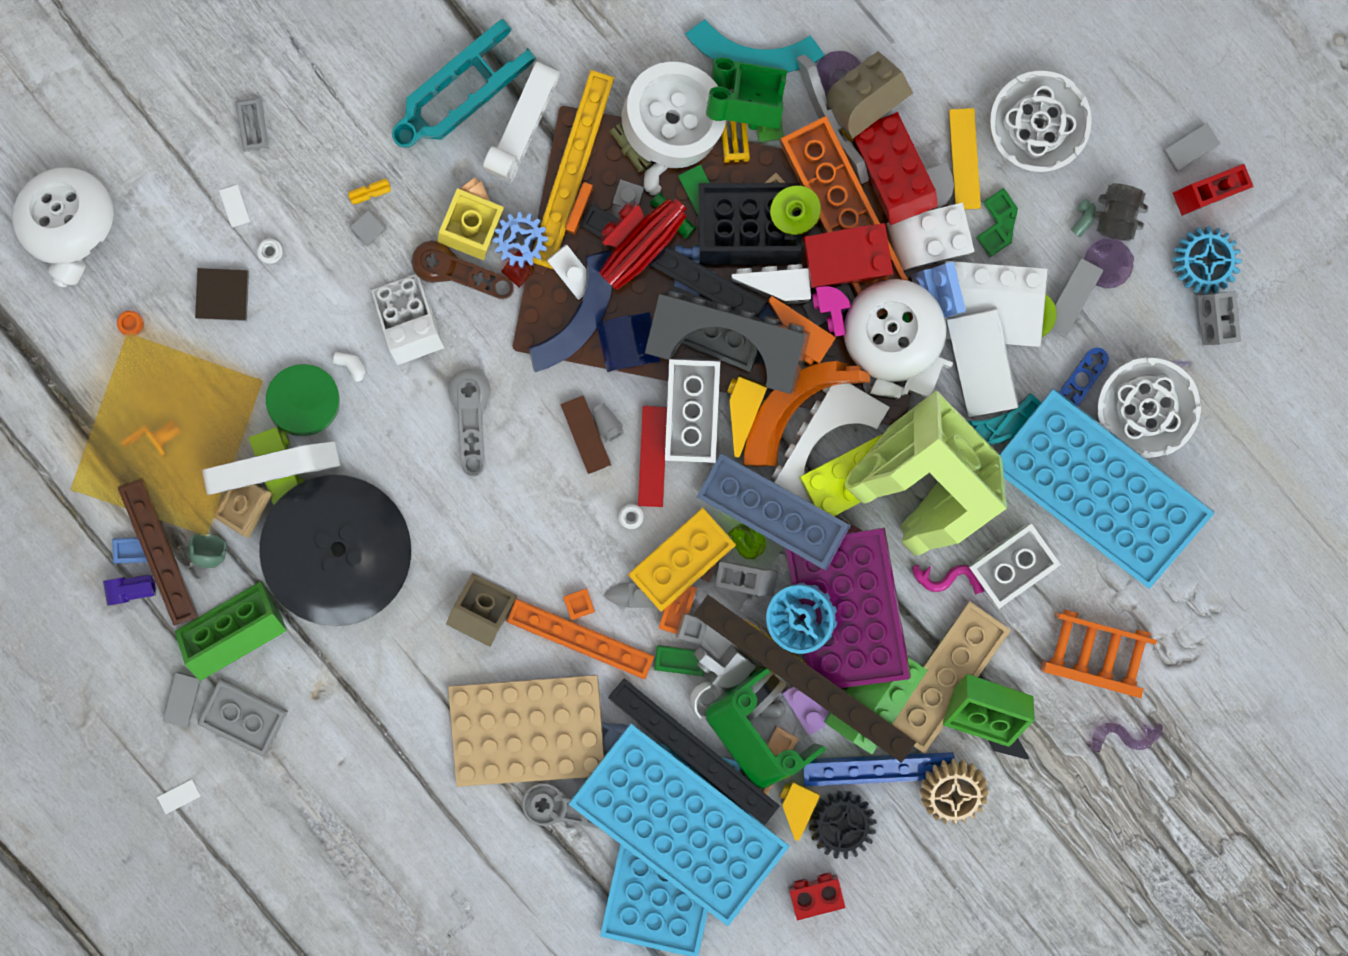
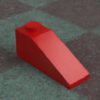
M1245 164L1190 184L1172 194L1181 216L1254 186Z

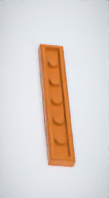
M517 598L506 621L642 679L646 678L655 657Z

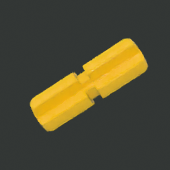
M382 179L369 184V187L362 186L348 192L350 202L355 205L371 199V196L375 198L390 192L391 186L387 179Z

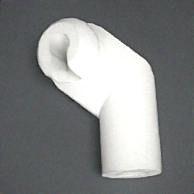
M335 352L333 364L347 366L351 373V379L356 382L362 381L366 369L360 358L356 355Z

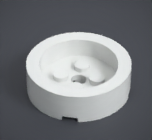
M682 62L659 63L642 72L634 81L626 96L621 115L624 134L632 148L647 161H654L665 165L664 167L667 168L687 167L705 158L720 138L726 120L715 121L706 115L709 91L713 87H718L715 81L701 69ZM672 113L678 116V123H669L666 120V114Z

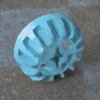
M805 583L789 585L779 591L770 601L766 613L767 628L773 640L783 649L798 654L810 653L822 647L832 637V633L837 626V621H835L837 610L835 606H832L829 600L830 596L820 591L818 586H810ZM798 599H810L816 604L813 607L808 604H801ZM820 607L822 612L820 625L816 622L817 615L815 609ZM804 613L806 618L801 621L799 617Z

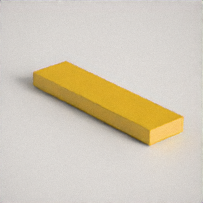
M952 109L948 112L954 181V205L963 203L964 210L981 209L975 109Z

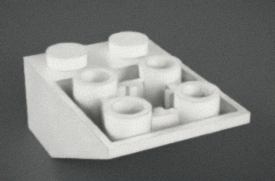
M802 264L788 265L786 270L777 271V266L763 267L761 272L752 273V268L737 269L736 274L731 276L732 283L769 299L773 296L785 305L808 303L811 300L808 268L803 269Z
M416 274L371 290L389 351L397 365L444 349L440 332L421 279Z

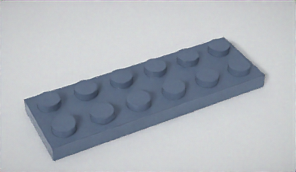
M722 453L719 454L716 463L697 495V498L824 570L828 569L851 526Z

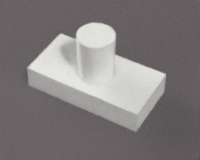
M565 244L550 256L547 261L579 300L585 293L587 270L568 245Z

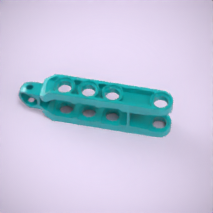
M504 19L499 20L406 98L405 117L392 130V138L395 144L402 148H410L422 138L444 139L526 70L536 60L535 55L529 48H526V51L513 62H507L494 73L482 57L512 31V28ZM473 65L488 83L476 93L469 94V99L454 111L451 109L448 112L449 115L438 125L430 127L421 116V108Z

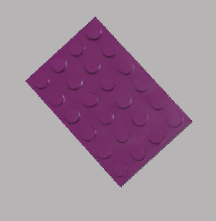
M885 527L847 533L827 570L818 567L786 548L792 585L805 583L810 586H818L820 591L830 596L829 600L837 610L835 613L837 626L832 633V637L819 649L804 654L806 664L839 688L910 679L911 673ZM798 599L801 604H808L812 607L816 604L810 599ZM820 607L815 609L817 615L816 622L820 625L822 612ZM803 613L799 619L803 621L806 615Z

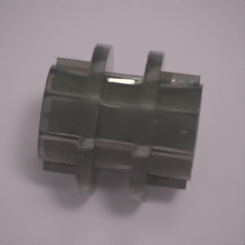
M1112 183L1108 185L1106 194H1101L1098 198L1100 203L1106 205L1104 212L1094 213L1093 218L1099 221L1096 231L1100 235L1116 240H1134L1136 230H1142L1144 227V223L1137 220L1138 213L1148 212L1149 207L1144 204L1146 193H1143L1144 191L1139 188L1125 184Z

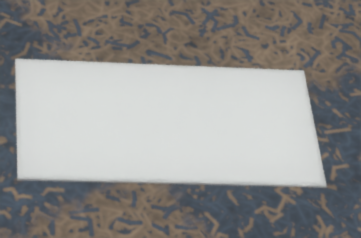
M238 184L219 190L231 227L250 222Z
M191 779L158 796L157 799L165 814H168L201 796Z

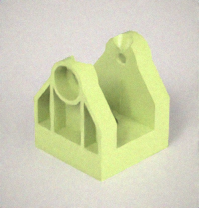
M937 390L887 428L865 457L850 471L844 484L854 497L865 504L877 497L904 491L930 472L938 482L916 510L900 526L904 535L900 541L916 556L931 549L960 543L1007 509L1002 457Z

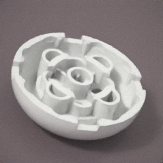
M1040 70L1021 74L1002 88L991 109L990 132L996 148L1008 162L1030 172H1050L1066 166L1082 152L1090 136L1092 118L1086 97L1083 96L1073 81L1061 74ZM1030 105L1033 109L1032 114H1024L1023 106ZM1049 108H1054L1058 114L1055 118H1051L1047 113ZM1035 120L1042 122L1041 128H1037V124H1034ZM1021 130L1029 132L1030 136L1027 140L1020 138L1019 132ZM1046 133L1054 135L1052 143L1044 140Z
M71 167L50 169L32 178L18 194L12 213L14 232L20 244L33 257L54 264L74 262L89 255L90 250L100 241L103 242L108 235L114 216L113 202L105 186L90 173ZM52 198L50 202L45 203L46 200ZM45 218L50 219V223L47 226L45 224Z
M889 279L870 285L853 300L844 320L846 334L844 335V341L850 357L857 366H860L863 371L868 372L870 376L884 381H904L918 376L933 365L945 343L946 322L939 303L925 288L907 280ZM880 309L887 310L888 315L885 319L877 317V312ZM904 313H912L913 320L909 323L904 322L902 319ZM893 324H896L898 327L895 332H890L888 328L892 327ZM877 334H881L884 337V341L880 345L873 342V338ZM903 337L909 339V345L906 348L899 346V340Z
M1155 357L1134 359L1118 367L1105 381L1098 399V418L1100 424L1144 458L1168 455L1181 448L1195 432L1201 414L1198 389L1188 373L1173 362ZM1143 383L1150 386V390L1146 394H1142L1139 391V387ZM1168 397L1171 399L1169 407L1161 406L1160 401L1162 398ZM1151 402L1152 407L1149 410H1145L1143 404ZM1129 404L1134 405L1136 408L1135 412L1131 415L1125 413V407ZM1149 418H1154L1157 421L1154 428L1146 426V421Z

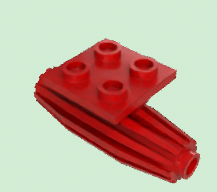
M668 198L644 217L638 203L634 202L631 205L628 202L618 212L620 218L615 223L610 221L601 230L603 235L601 237L602 243L605 246H613L615 249L599 271V274L616 290L621 288L642 272L671 241L687 217L683 213L687 208L676 198L673 202Z

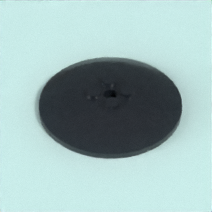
M325 475L296 485L285 493L273 506L261 531L259 542L260 565L270 591L291 613L308 622L319 625L346 626L373 617L387 607L397 596L410 568L411 539L407 524L400 510L379 488L355 477ZM335 542L341 543L344 547V553L340 557H336L331 553V545Z

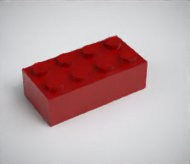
M898 112L878 119L852 139L854 148L865 160L870 183L890 225L938 207L936 189Z

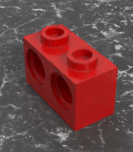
M824 873L818 875L817 880L809 882L807 879L797 880L793 882V886L788 887L797 921L846 908L837 874L832 876L831 873ZM827 886L835 888L834 895L829 898L822 895V890ZM809 893L811 899L808 903L801 904L797 901L799 894Z

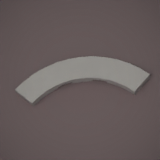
M805 55L797 57L803 82L818 118L821 119L827 116L859 183L863 184L869 181L865 160L856 151L851 142L840 132L841 126L835 119L832 110H827V99L816 65Z

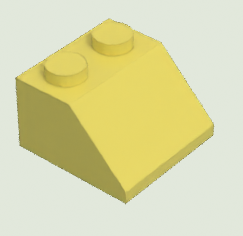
M457 188L440 228L437 242L484 261L504 207Z

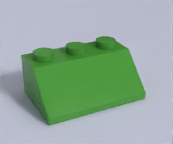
M966 674L954 688L943 719V725L1010 747L1035 720L1034 698L1032 695Z

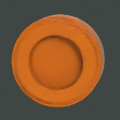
M130 310L124 311L117 319V327L124 335L135 336L142 331L144 321L139 313Z

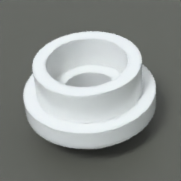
M265 239L259 244L257 254L261 261L267 264H274L281 259L283 248L278 241ZM269 247H273L275 250L272 256H268L266 253Z
M625 505L619 512V521L627 529H635L643 522V511L637 505ZM628 512L636 514L634 521L627 520L626 515Z

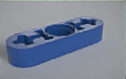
M1093 348L1087 351L1059 390V393L1068 396L1072 389L1068 388L1069 384L1073 389L1081 391L1080 395L1074 393L1071 397V401L1078 406L1107 366L1109 361L1107 352L1102 348ZM1098 353H1100V360L1102 361V363H1097L1093 366L1091 370L1096 371V373L1093 375V373L1090 370L1083 368L1082 366L1084 364L1087 367L1090 366V364L1093 361V359L1090 357L1091 354L1097 355ZM1080 372L1085 373L1089 378L1088 384L1085 387H1080L1075 382V377Z

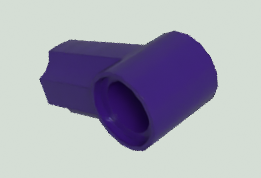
M143 575L129 579L123 577L103 581L107 606L130 602L129 600L156 596V583L153 575Z

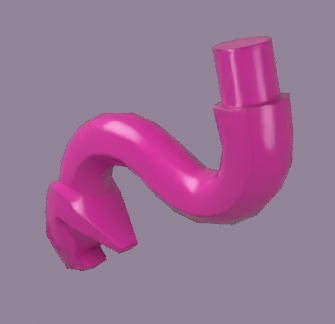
M919 565L912 567L914 578L928 591H944L951 586L957 576L963 574L968 577L975 594L985 592L983 586L970 570L969 565L954 566L939 582L930 580L931 566L925 571L918 569Z

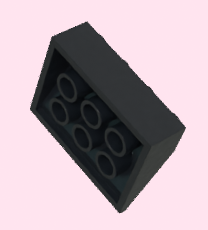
M699 183V264H800L802 253L801 234L792 235L780 231L773 223L770 214L771 204L776 195L787 187L800 186V183ZM795 211L793 216H799L801 214V211Z

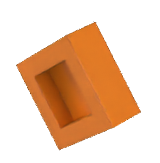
M587 588L563 596L571 620L595 612Z

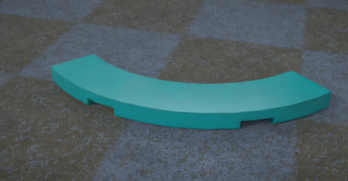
M706 19L685 33L688 40L702 54L713 61L724 57L736 62L787 70V73L800 70L797 57L801 55L807 56L813 63L825 57V54L811 35L787 47L764 50L745 47L730 41L718 33Z
M1028 394L1018 404V408L1011 409L1000 416L986 420L966 421L989 445L1000 443L1013 438L1041 401L1034 395Z

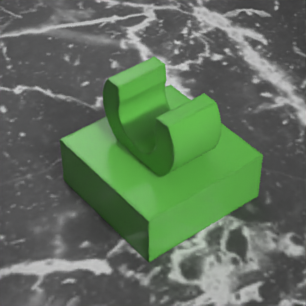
M782 119L779 129L758 126L759 143L777 141L784 137Z

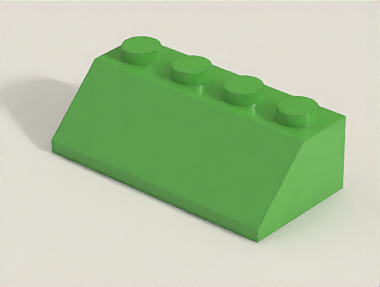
M260 581L177 629L175 634L184 664L201 681L287 630L281 613L266 587Z
M908 657L911 673L910 679L846 687L844 691L887 722L893 724L928 670ZM829 712L823 721L824 723L870 754L874 753L877 745Z

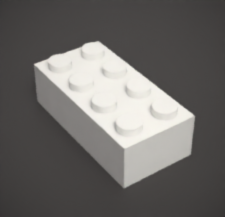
M675 357L669 360L665 460L716 463L720 359Z

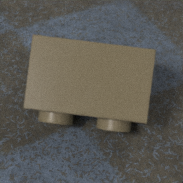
M472 573L455 602L446 625L491 647L517 595Z

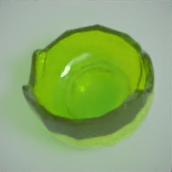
M743 523L735 526L728 532V535H732V541L736 544L734 548L745 559H756L765 551V536Z

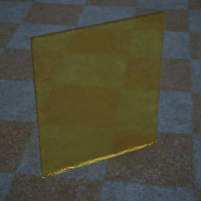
M127 333L70 490L125 508L118 491V486L143 478L161 521L199 533L202 536H207L223 492L207 495L201 470L234 462L263 381L260 378L242 374L138 337L133 333Z

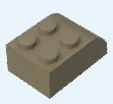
M877 51L855 69L846 73L843 78L831 87L826 97L827 110H832L838 124L853 139L912 95L913 91L903 72Z

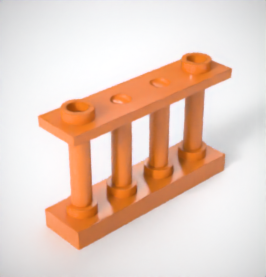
M1065 609L1062 614L1055 612L1054 617L1063 619L1054 656L1050 658L1049 662L1042 660L1041 671L1142 698L1144 689L1137 686L1138 681H1136L1146 642L1156 645L1157 640L1150 638L1151 633L1136 629L1134 634L1077 618L1078 613ZM1073 622L1088 626L1078 664L1074 665V669L1065 667V661H1063ZM1097 629L1112 634L1102 671L1095 675L1088 673L1089 668L1087 666ZM1125 636L1136 639L1126 678L1123 677L1121 682L1113 680L1114 675L1111 673L1121 637Z

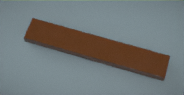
M143 478L118 486V491L173 625L175 626L197 618L198 613Z

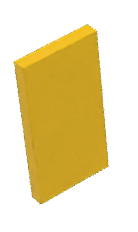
M702 507L636 566L628 576L662 612L734 548L736 544Z

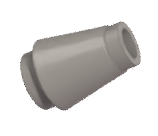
M605 403L599 404L592 409L601 438H605L606 442H610L624 433L622 423Z

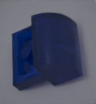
M650 312L622 316L597 323L607 372L660 362L659 357L645 353L652 326Z

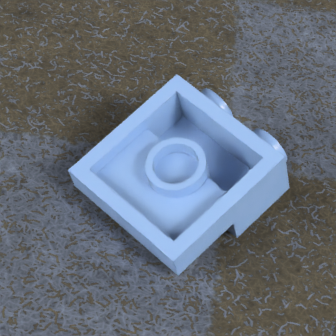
M954 262L945 263L911 275L912 282L925 288L937 300L945 318L966 312Z

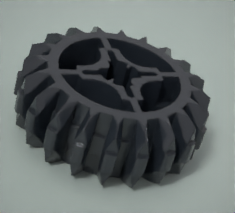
M837 791V799H833L832 794L828 793L829 802L826 803L820 798L819 803L823 807L820 809L815 806L813 811L818 816L811 815L809 819L812 822H816V824L809 826V831H817V833L811 836V839L813 841L821 839L816 845L817 848L821 849L826 845L824 854L829 855L834 850L833 856L835 859H838L840 852H843L844 859H848V851H852L854 857H857L858 852L856 848L860 847L865 852L867 849L863 842L865 841L869 844L873 842L867 834H876V830L869 827L877 824L876 819H868V817L874 814L873 809L865 811L869 805L867 801L859 805L861 801L860 795H856L851 800L852 793L850 791H847L845 798H842L841 791ZM843 805L837 816L825 817L829 810ZM850 807L855 808L862 815L863 825L850 820ZM845 816V821L850 826L847 829L845 828V830H841L840 833V829L836 824L838 821L841 823L840 820L844 819ZM822 825H827L836 831L835 843L825 837ZM860 833L854 841L843 844L848 834Z

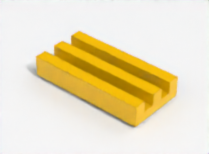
M730 121L733 153L729 154L727 126L725 123L721 134L724 163H729V160H734V162H739V160L749 161L746 123H740L743 153H739L736 122Z

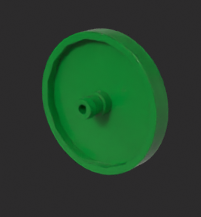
M293 365L280 371L272 379L266 392V408L271 420L280 430L294 436H310L323 431L334 421L339 411L340 396L335 381L326 371L313 365Z

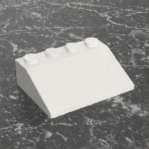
M954 262L966 312L945 318V339L951 340L947 319L998 309L1005 344L1041 347L1048 269Z

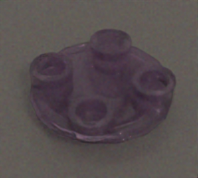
M1102 239L1093 243L1086 251L1084 257L1088 262L1104 270L1096 283V286L1102 288H1116L1124 284L1130 277L1134 267V256L1129 248L1121 241L1115 239Z

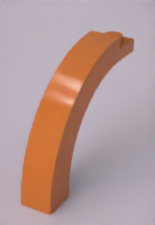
M839 361L823 362L802 369L795 392L788 394L774 390L760 407L747 437L744 465L753 467L777 466L779 444L783 431L793 413L805 400L820 390L831 386L870 383V374L861 371L860 366H847V363Z

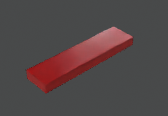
M643 406L638 506L663 507L667 407Z

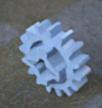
M518 212L515 219L509 214V221L507 223L503 220L500 221L502 229L494 230L499 235V238H494L493 242L500 245L495 251L496 253L503 252L501 260L504 262L509 258V265L512 267L516 262H519L520 268H523L524 262L527 261L533 266L532 259L537 258L541 260L539 252L547 251V248L542 245V243L548 242V237L542 236L546 232V228H538L541 221L537 219L532 222L531 214L523 218L522 213ZM519 224L529 225L533 229H522ZM510 228L512 231L509 239L505 240L504 242L505 234ZM520 234L522 237H527L524 240L525 244L523 246H520L519 243L514 244L518 240L517 236ZM538 238L536 248L531 253V244ZM517 250L520 251L523 256H514L510 254L508 251Z

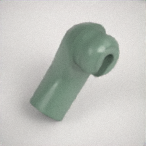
M1084 199L1079 204L1078 210L1083 212V215L1071 228V231L1078 237H1081L1094 221L1096 206L1094 203H1090L1088 199Z

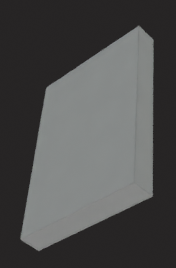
M219 679L197 724L262 757H266L288 712L223 679Z

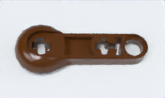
M437 241L423 242L417 246L412 254L411 263L413 271L426 282L453 281L502 300L510 298L514 293V285L509 278L460 260L448 246ZM431 255H436V260L439 261L438 266L433 265L434 268H429V263L426 261L428 256L432 258ZM481 272L486 280L491 281V276L496 277L491 284V291L486 290L489 285L485 283H480L479 286H476L473 276H478ZM500 281H506L510 286L509 292L505 295H499L496 292V285Z

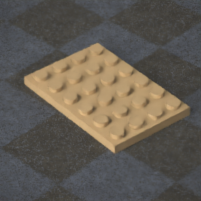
M598 675L453 685L448 687L456 787L589 777L605 756Z

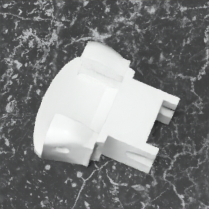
M894 325L889 327L888 330L895 332L898 327ZM879 334L874 343L877 345L882 344L884 341L883 335ZM906 337L901 338L899 346L901 348L908 347L909 339ZM938 357L932 366L918 376L904 381H884L870 376V383H862L863 390L869 395L900 399L901 395L908 394V392L927 398L934 390L942 367L946 369L951 368L953 362Z

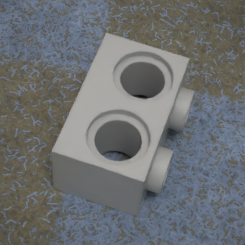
M1236 291L1197 295L1202 344L1220 345L1241 342Z
M719 562L715 586L753 595L774 596L778 571L738 563Z

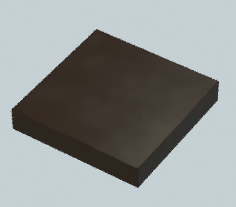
M197 268L195 318L247 321L249 271Z

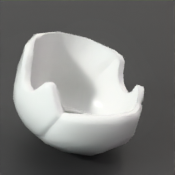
M705 681L695 686L690 694L689 701L692 711L700 719L705 718L706 707L724 694L725 690L712 684L711 681Z

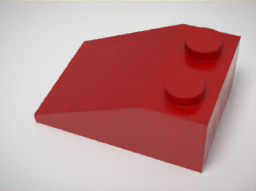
M885 223L849 228L803 238L811 288L883 279L893 274Z

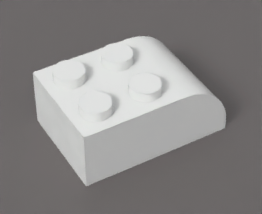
M963 203L926 211L893 225H890L889 222L886 223L891 247L903 271L968 256L975 252Z
M1026 523L977 558L969 568L997 608L1000 609L1061 564L1031 523Z

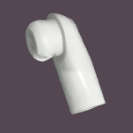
M656 162L644 173V188L652 196L660 193L659 175L667 169V167H664L665 165Z

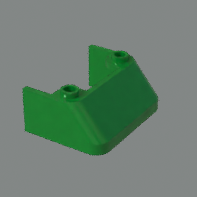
M760 666L751 672L739 685L731 687L710 703L705 709V719L749 781L759 788H767L796 774L826 751V748L823 745L814 743L801 754L793 750H783L776 756L772 753L746 717L757 705V697L750 687L770 673L768 668Z

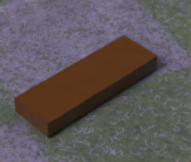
M584 395L560 404L587 473L590 474L611 466Z

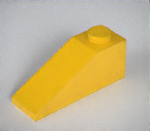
M740 374L737 380L732 378L727 393L731 394L730 411L734 456L738 458L767 390L765 384Z

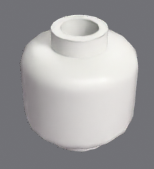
M83 258L63 264L51 263L48 272L53 277V282L58 286L77 285L85 271L86 263Z

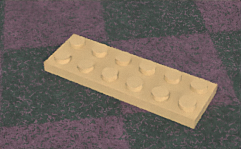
M968 601L923 665L928 671L892 725L916 741L914 747L925 754L944 727L943 719L955 686L966 674L979 677L1011 630Z

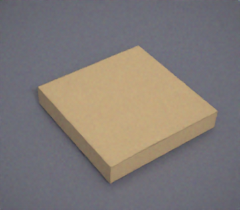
M258 484L226 491L213 517L242 536L250 538L273 493Z

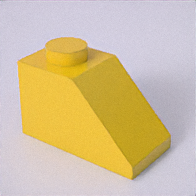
M791 780L789 785L785 783L779 797L782 798L781 803L793 837L799 841L820 794L807 786Z

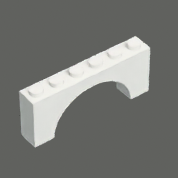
M840 384L822 390L826 395L821 402L816 400L809 412L813 414L809 423L804 421L797 432V435L800 436L796 445L791 443L784 454L788 459L783 467L778 465L771 476L775 480L774 483L810 503L811 501L799 476L804 474L807 458L818 440L830 430L846 424H865L877 429L890 408L852 384Z

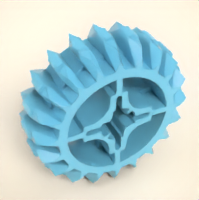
M1211 226L1205 227L1204 232L1200 227L1196 228L1195 234L1191 231L1186 233L1188 240L1184 238L1179 240L1182 247L1174 249V252L1180 254V257H1174L1172 261L1175 263L1179 262L1180 266L1175 267L1173 270L1174 272L1180 270L1182 272V275L1177 279L1179 281L1187 279L1184 285L1185 288H1189L1194 284V293H1198L1201 287L1203 294H1209L1210 288L1213 293H1218L1219 286L1223 290L1227 289V281L1232 283L1236 280L1231 273H1240V269L1235 267L1234 264L1242 263V259L1235 258V255L1241 253V250H1233L1232 246L1237 243L1236 240L1228 242L1229 233H1225L1221 237L1220 228H1216L1213 234ZM1204 240V246L1201 247L1200 254L1189 256L1194 244ZM1212 242L1222 249L1225 256H1220L1215 252ZM1208 255V258L1215 262L1206 266V263L1199 259ZM1189 264L1198 267L1202 279L1192 272ZM1225 265L1222 274L1216 280L1211 281V275L1215 266Z

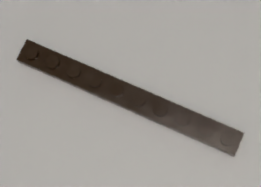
M708 594L693 614V616L902 763L915 745L916 741L789 651L780 647L779 644Z

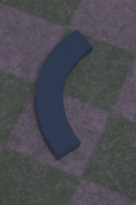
M610 250L585 256L587 267L585 293L581 304H579L569 323L559 333L554 334L545 341L528 347L535 373L548 369L571 356L590 338L598 327L606 311L612 291V286L599 274V271L612 253Z

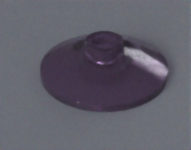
M833 51L826 54L818 62L816 67L826 97L831 87L840 80L835 75L836 71L842 70L846 75V73L861 64L853 54L846 51Z

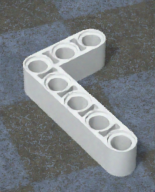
M536 62L498 148L492 146L486 156L483 167L487 174L509 184L513 182L558 82L560 71Z
M326 442L299 446L201 471L206 493L211 495L301 473L331 469L341 465L336 443Z

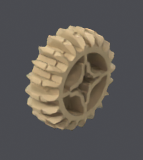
M953 758L951 764H947L942 760L941 767L933 765V772L926 771V779H922L921 801L922 805L926 808V812L929 815L933 814V818L936 821L942 818L944 824L952 820V823L956 825L957 820L962 819L966 824V817L970 816L975 819V811L982 812V805L987 804L986 796L989 790L986 787L987 781L983 777L982 771L976 769L973 763L967 765L966 761L962 759L957 764ZM958 779H964L970 782L971 784H968L967 782H961ZM955 785H956V792H954V797H952V795H953L952 792L955 791Z

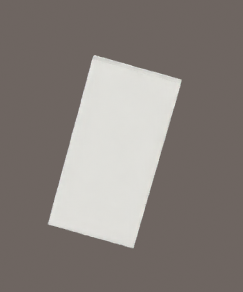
M998 309L947 319L968 417L1018 408V400Z

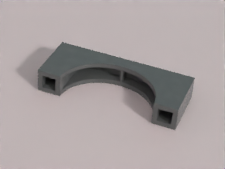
M668 289L667 293L659 294L645 353L670 360L675 358L682 342L696 330L706 327L730 329L745 336L761 353L767 370V388L788 394L795 392L810 332L804 331V326L795 323H789V326L779 324V319L765 316L764 319L755 317V312L741 309L740 313L731 310L730 305L716 303V306L706 304L707 299L692 296V299L682 297L683 293L676 290Z

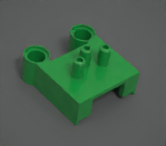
M724 57L715 59L711 78L718 87H713L709 91L706 107L707 117L715 121L728 120L746 123L751 130H756L758 126L779 129L784 103L782 101L787 70L736 62Z

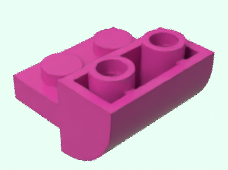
M829 286L817 287V293L812 294L815 309H820L821 314L831 312L832 317H827L830 333L835 332V337L846 335L842 310L851 308L850 301L844 293L836 288Z

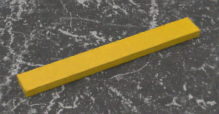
M590 70L540 228H546V232L542 236L548 237V242H544L542 245L547 248V251H540L539 254L542 259L533 258L534 264L553 269L547 259L561 248L566 232L565 227L574 207L615 77ZM538 238L535 241L533 250L536 248Z

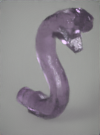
M1105 723L1095 730L1090 750L1100 753L1102 744L1105 743V738L1109 733H1116L1123 743L1131 749H1147L1159 739L1162 734L1163 725L1155 723L1156 727L1149 729L1147 725L1143 724L1146 736L1142 740H1136L1120 724Z

